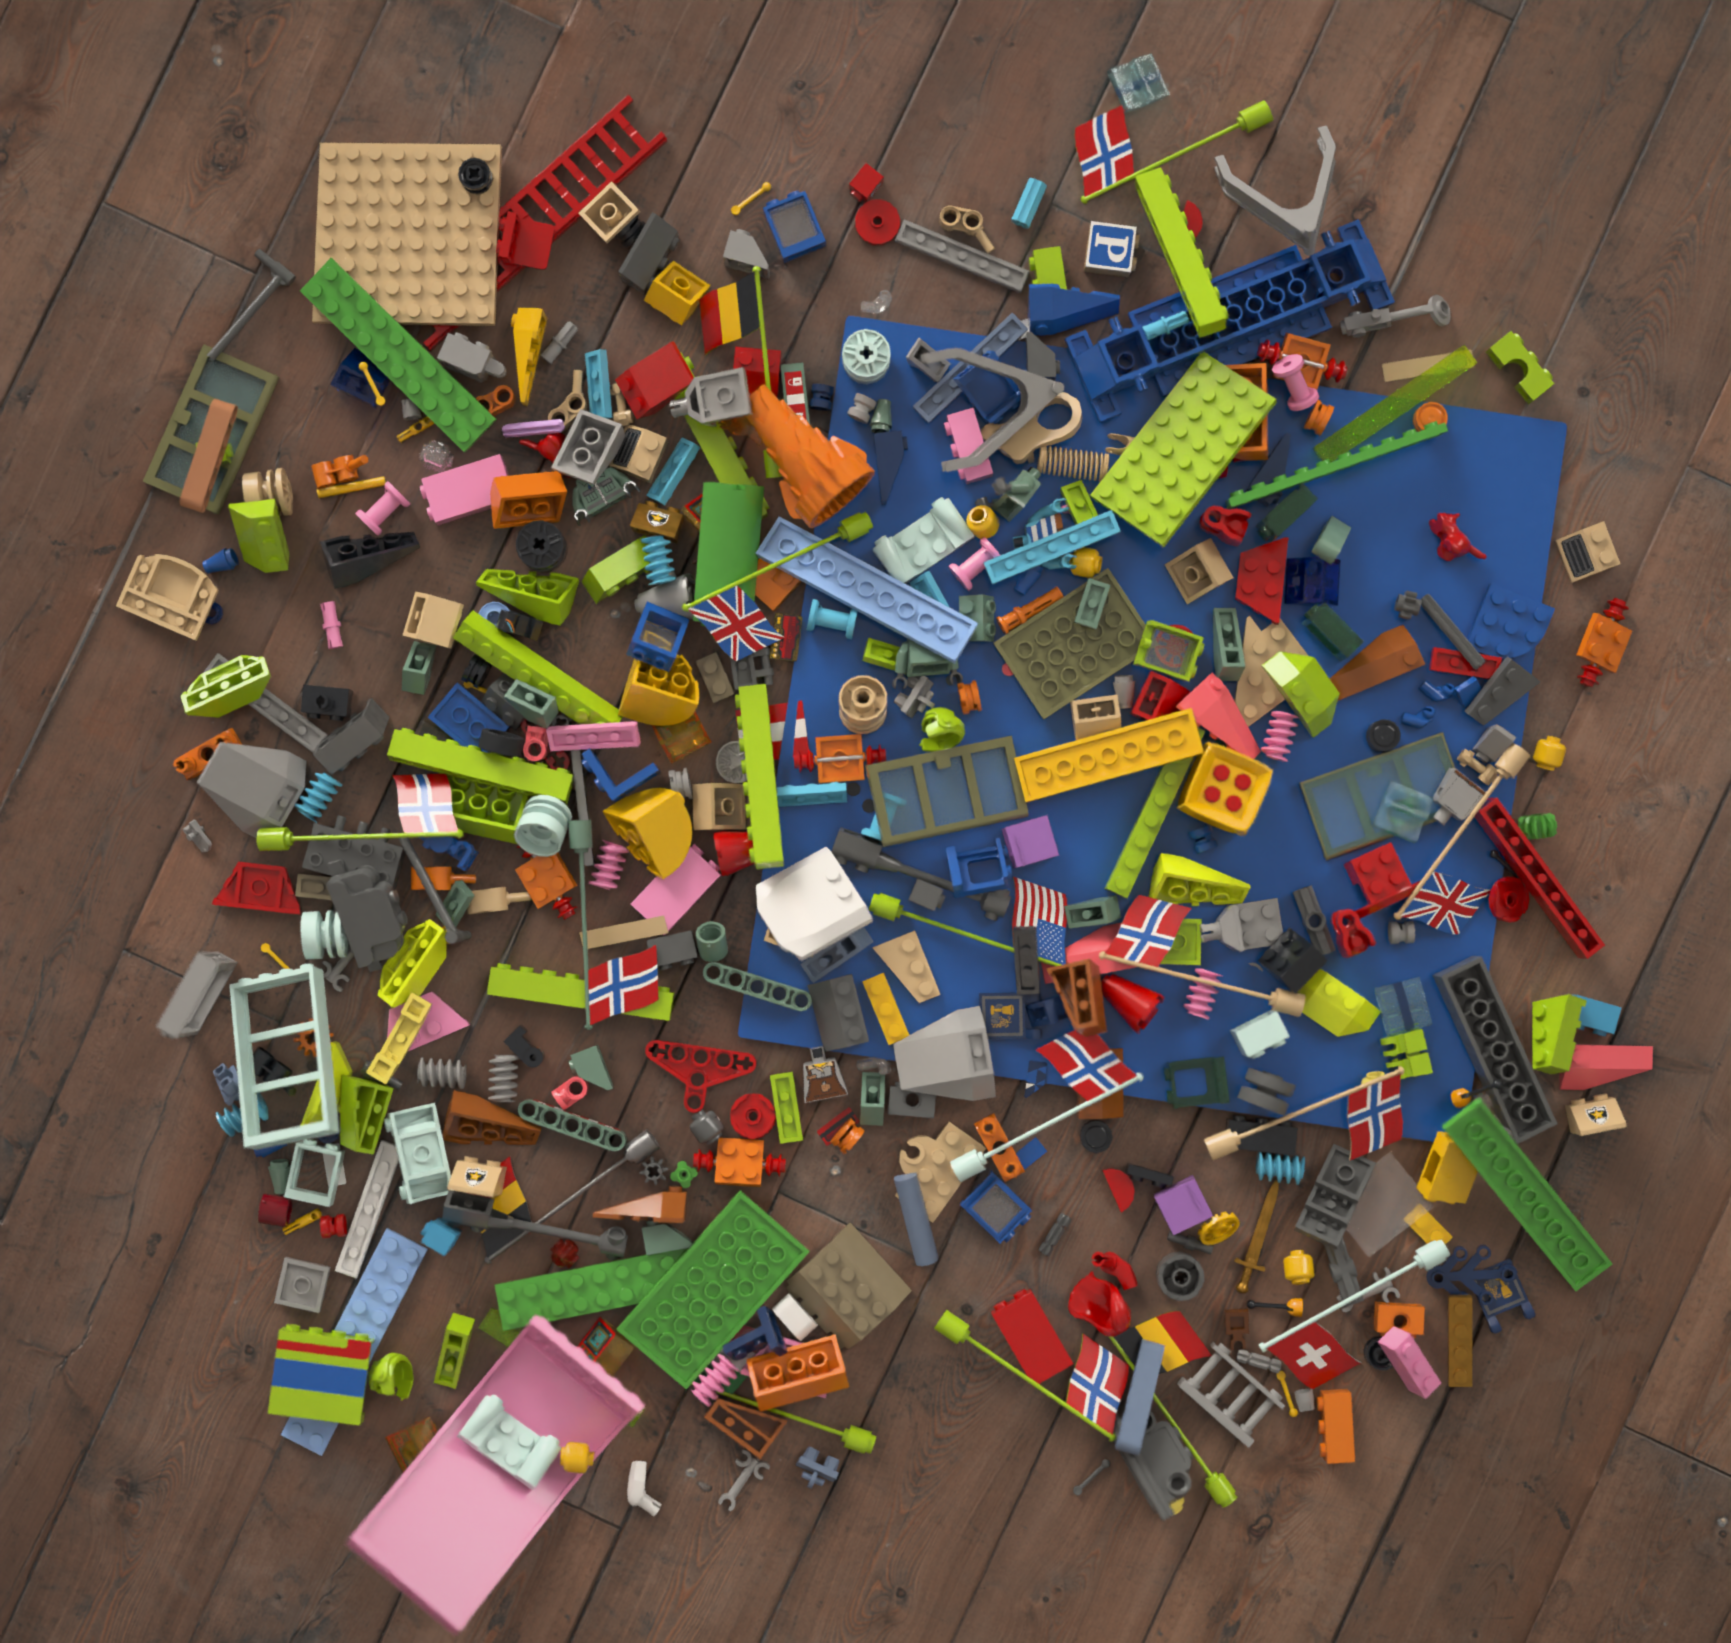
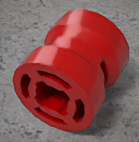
M337 1214L335 1217L322 1215L320 1217L322 1238H330L332 1235L346 1237V1215Z

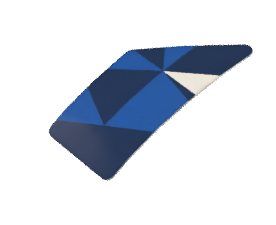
M1029 1061L1025 1098L1045 1085L1046 1062Z

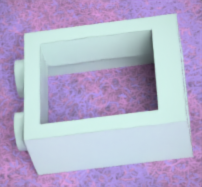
M313 1139L297 1142L284 1197L327 1207L332 1206L335 1200L345 1151L340 1150V1146L336 1144L326 1143V1146L317 1145V1141ZM304 1150L336 1156L328 1194L296 1187Z

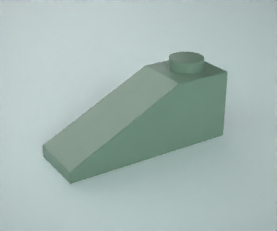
M1236 608L1213 609V662L1215 675L1221 681H1239L1246 667Z

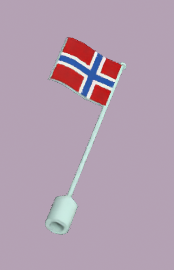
M1073 1030L1036 1049L1037 1052L1041 1053L1052 1063L1068 1085L1086 1099L1087 1102L986 1154L974 1149L952 1160L951 1166L957 1178L962 1182L986 1170L985 1164L988 1163L987 1158L1138 1080L1141 1082L1143 1075L1141 1073L1135 1074L1124 1065L1098 1034L1085 1037L1078 1031Z

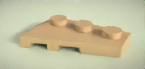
M915 931L872 947L919 1003L940 995Z

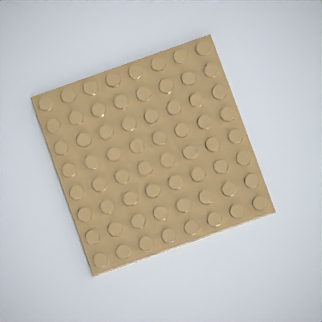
M320 143L314 275L330 258H333L400 325L495 326L498 267L496 247L499 240L502 146L500 144ZM480 158L486 162L492 171L493 182L486 192L472 194L460 182L458 176L459 167L467 159ZM313 304V323L333 324Z

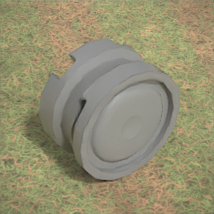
M683 768L682 773L681 771L670 770L671 790L679 792L683 798L686 796L689 799H693L687 768Z

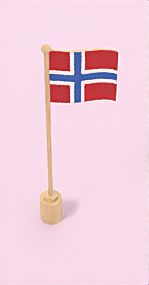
M1139 895L1128 908L1117 936L1106 952L1102 951L1099 954L1100 960L1104 958L1269 1000L1268 1004L1271 1005V1010L1300 1017L1304 1008V994H1295L1292 991L1277 988L1275 992L1272 991L1270 995L1159 968L1158 966L1174 942L1181 922L1192 909L1189 907Z
M1398 1067L1396 1071L1240 1135H1237L1236 1131L1231 1132L1230 1129L1205 1138V1144L1212 1160H1216L1238 1151L1237 1146L1241 1144L1240 1139L1348 1095L1347 1120L1351 1140L1349 1161L1401 1140L1403 1119L1399 1094L1400 1078L1404 1074V1069Z

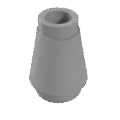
M1133 675L1114 676L1115 682L1112 683L1115 693L1118 695L1119 708H1132L1135 689Z

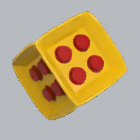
M1207 742L1203 745L1204 754L1197 756L1190 770L1176 808L1211 826L1235 833L1238 836H1244L1247 834V830L1258 813L1268 789L1273 770L1238 752Z

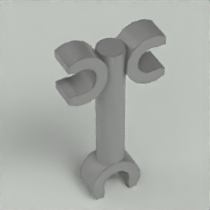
M351 947L348 948L347 957H341L334 968L330 962H322L327 967V972L323 974L324 978L333 983L334 989L342 992L343 988L338 985V981L340 979H344L346 982L350 981L347 975H340V973L354 956Z
M1384 1267L1385 1277L1391 1275L1390 1270ZM1376 1272L1372 1273L1373 1279L1376 1282L1384 1279H1380ZM1390 1280L1362 1296L1363 1299L1382 1292V1300L1388 1303L1387 1294L1389 1292H1394L1396 1298H1400V1293L1393 1287ZM1341 1295L1336 1297L1338 1301L1342 1300ZM1353 1305L1341 1308L1342 1312L1350 1311Z
M743 1448L742 1452L747 1455L748 1459L741 1461L737 1458L735 1461L738 1466L745 1467L730 1491L722 1494L719 1498L718 1503L720 1505L724 1499L731 1500V1505L728 1508L729 1511L734 1509L736 1504L735 1498L753 1471L755 1477L762 1480L764 1476L758 1472V1469L760 1467L770 1469L769 1463L759 1461L746 1448Z

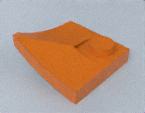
M759 558L757 571L771 564ZM775 567L757 576L755 595L775 612L802 581Z

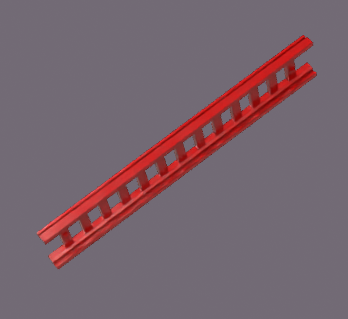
M627 95L500 208L499 231L503 234L504 231H501V218L510 210L517 213L521 219L534 221L519 205V202L529 195L555 224L553 242H555L582 218L579 212L611 181L617 187L668 141L661 131L649 143L644 140L621 114L633 102V99ZM614 120L639 147L640 151L632 158L626 154L604 129L610 121ZM595 135L622 162L623 166L615 173L609 169L587 144ZM578 150L605 177L606 181L598 188L591 183L570 159ZM561 165L569 171L589 194L581 203L573 197L553 174ZM544 180L552 186L572 209L564 218L537 191L536 187ZM498 254V263L504 271L497 277V292L520 273L525 266L504 263L500 260ZM432 325L436 332L423 342L424 345L432 351L446 338L448 333L451 334L460 325Z

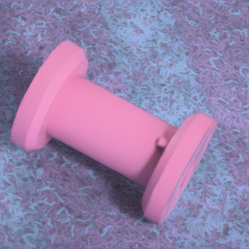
M1298 354L1286 356L1277 361L1272 367L1274 375L1283 378L1291 396L1287 404L1292 411L1304 410L1312 406L1319 398L1317 390L1308 387L1300 371L1304 365V360Z
M387 481L385 483V494L366 513L358 510L355 514L379 536L382 533L379 525L400 504L408 507L410 502Z
M985 537L980 540L982 548L960 566L954 563L948 566L952 574L967 591L972 589L973 584L971 580L985 569L983 563L1001 556Z

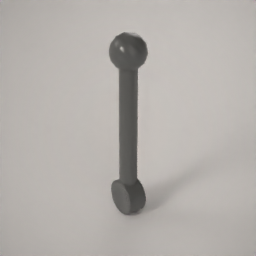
M1104 1459L1102 1465L1082 1484L1074 1486V1494L1080 1495L1082 1489L1104 1468L1110 1467V1460Z

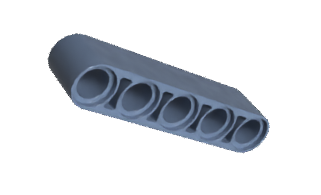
M1144 1339L1141 1341L1117 1438L1116 1450L1139 1455L1165 1345Z

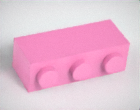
M974 408L947 415V422L944 423V428L947 436L951 435L954 443L950 445L953 457L962 458L969 456L984 443ZM989 457L978 466L957 470L960 480L965 479L966 484L993 476Z
M1393 1326L1378 1341L1410 1392L1426 1399L1441 1384L1411 1334Z

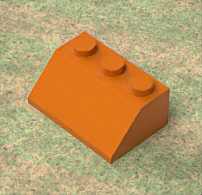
M560 472L493 477L490 499L494 529L525 526L533 521L560 522L567 489Z

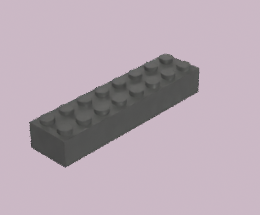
M1471 956L1432 975L1482 1086L1491 1085L1495 1080L1502 1082L1500 1089L1494 1088L1485 1091L1499 1123L1515 1143L1518 1144L1557 1125L1556 1119L1481 956Z

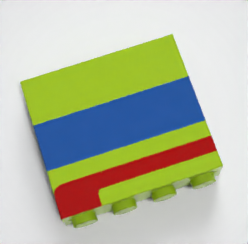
M286 1324V1327L281 1328L278 1334L268 1414L361 1425L364 1422L365 1412L362 1411L371 1345L375 1342V1339L369 1338V1335L364 1333H355V1336L346 1335L345 1331L332 1330V1333L323 1332L322 1328L309 1327V1330L300 1329L299 1325Z

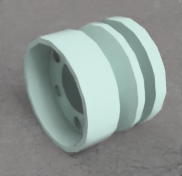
M864 329L856 331L848 337L843 346L842 361L844 370L851 379L857 383L870 384L877 382L885 376L889 369L891 352L889 343L884 336L874 330ZM864 350H868L869 354L873 355H869V359H864L862 354H864Z
M549 795L531 797L526 802L514 834L516 842L530 854L544 857L555 855L560 851L568 830V821H571L572 818L570 809L565 803Z
M328 910L325 921H323L320 911L303 912L301 918V942L305 959H323L325 948H327L330 958H335L337 953L339 957H347L349 942L337 911L334 915L332 910Z

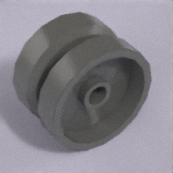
M1248 1067L1245 1079L1247 1082L1257 1085L1256 1090L1242 1086L1237 1098L1285 1116L1289 1104L1276 1097L1278 1094L1292 1097L1296 1085L1283 1081L1282 1077L1264 1070L1260 1072Z

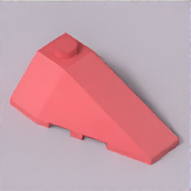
M1213 672L1176 706L1180 711L1192 708L1197 727L1203 726L1210 731V737L1221 739L1226 743L1228 749L1255 759L1261 752L1228 688Z
M1122 923L1103 926L1065 948L1066 964L1090 959L1099 966L1100 974L1136 968V966L1104 958L1100 960L1099 958L1100 952H1106L1117 936ZM1041 962L1045 984L1054 983L1046 968L1054 966Z
M1576 1044L1570 1070L1560 1073L1559 1089L1586 1090L1652 1070L1653 1046Z

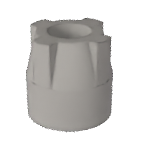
M410 399L401 401L404 420H416L422 417L421 409Z
M1301 1389L1294 1392L1299 1412L1315 1409L1312 1389Z

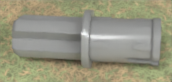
M567 322L557 336L552 337V342L540 356L552 365L561 351L567 349L566 345L576 334L578 328L573 323Z

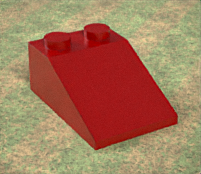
M672 341L627 369L615 381L636 419L654 415L661 410L670 400L676 398L689 387L694 376L675 342Z
M735 347L733 369L745 368L750 396L761 385H766L762 349ZM767 349L771 392L778 398L781 350ZM745 416L732 418L733 420L748 421Z

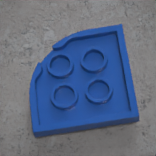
M1490 583L1468 640L1482 655L1502 657V659H1505L1507 656L1509 658L1521 656L1532 650L1541 641L1549 626L1555 608Z

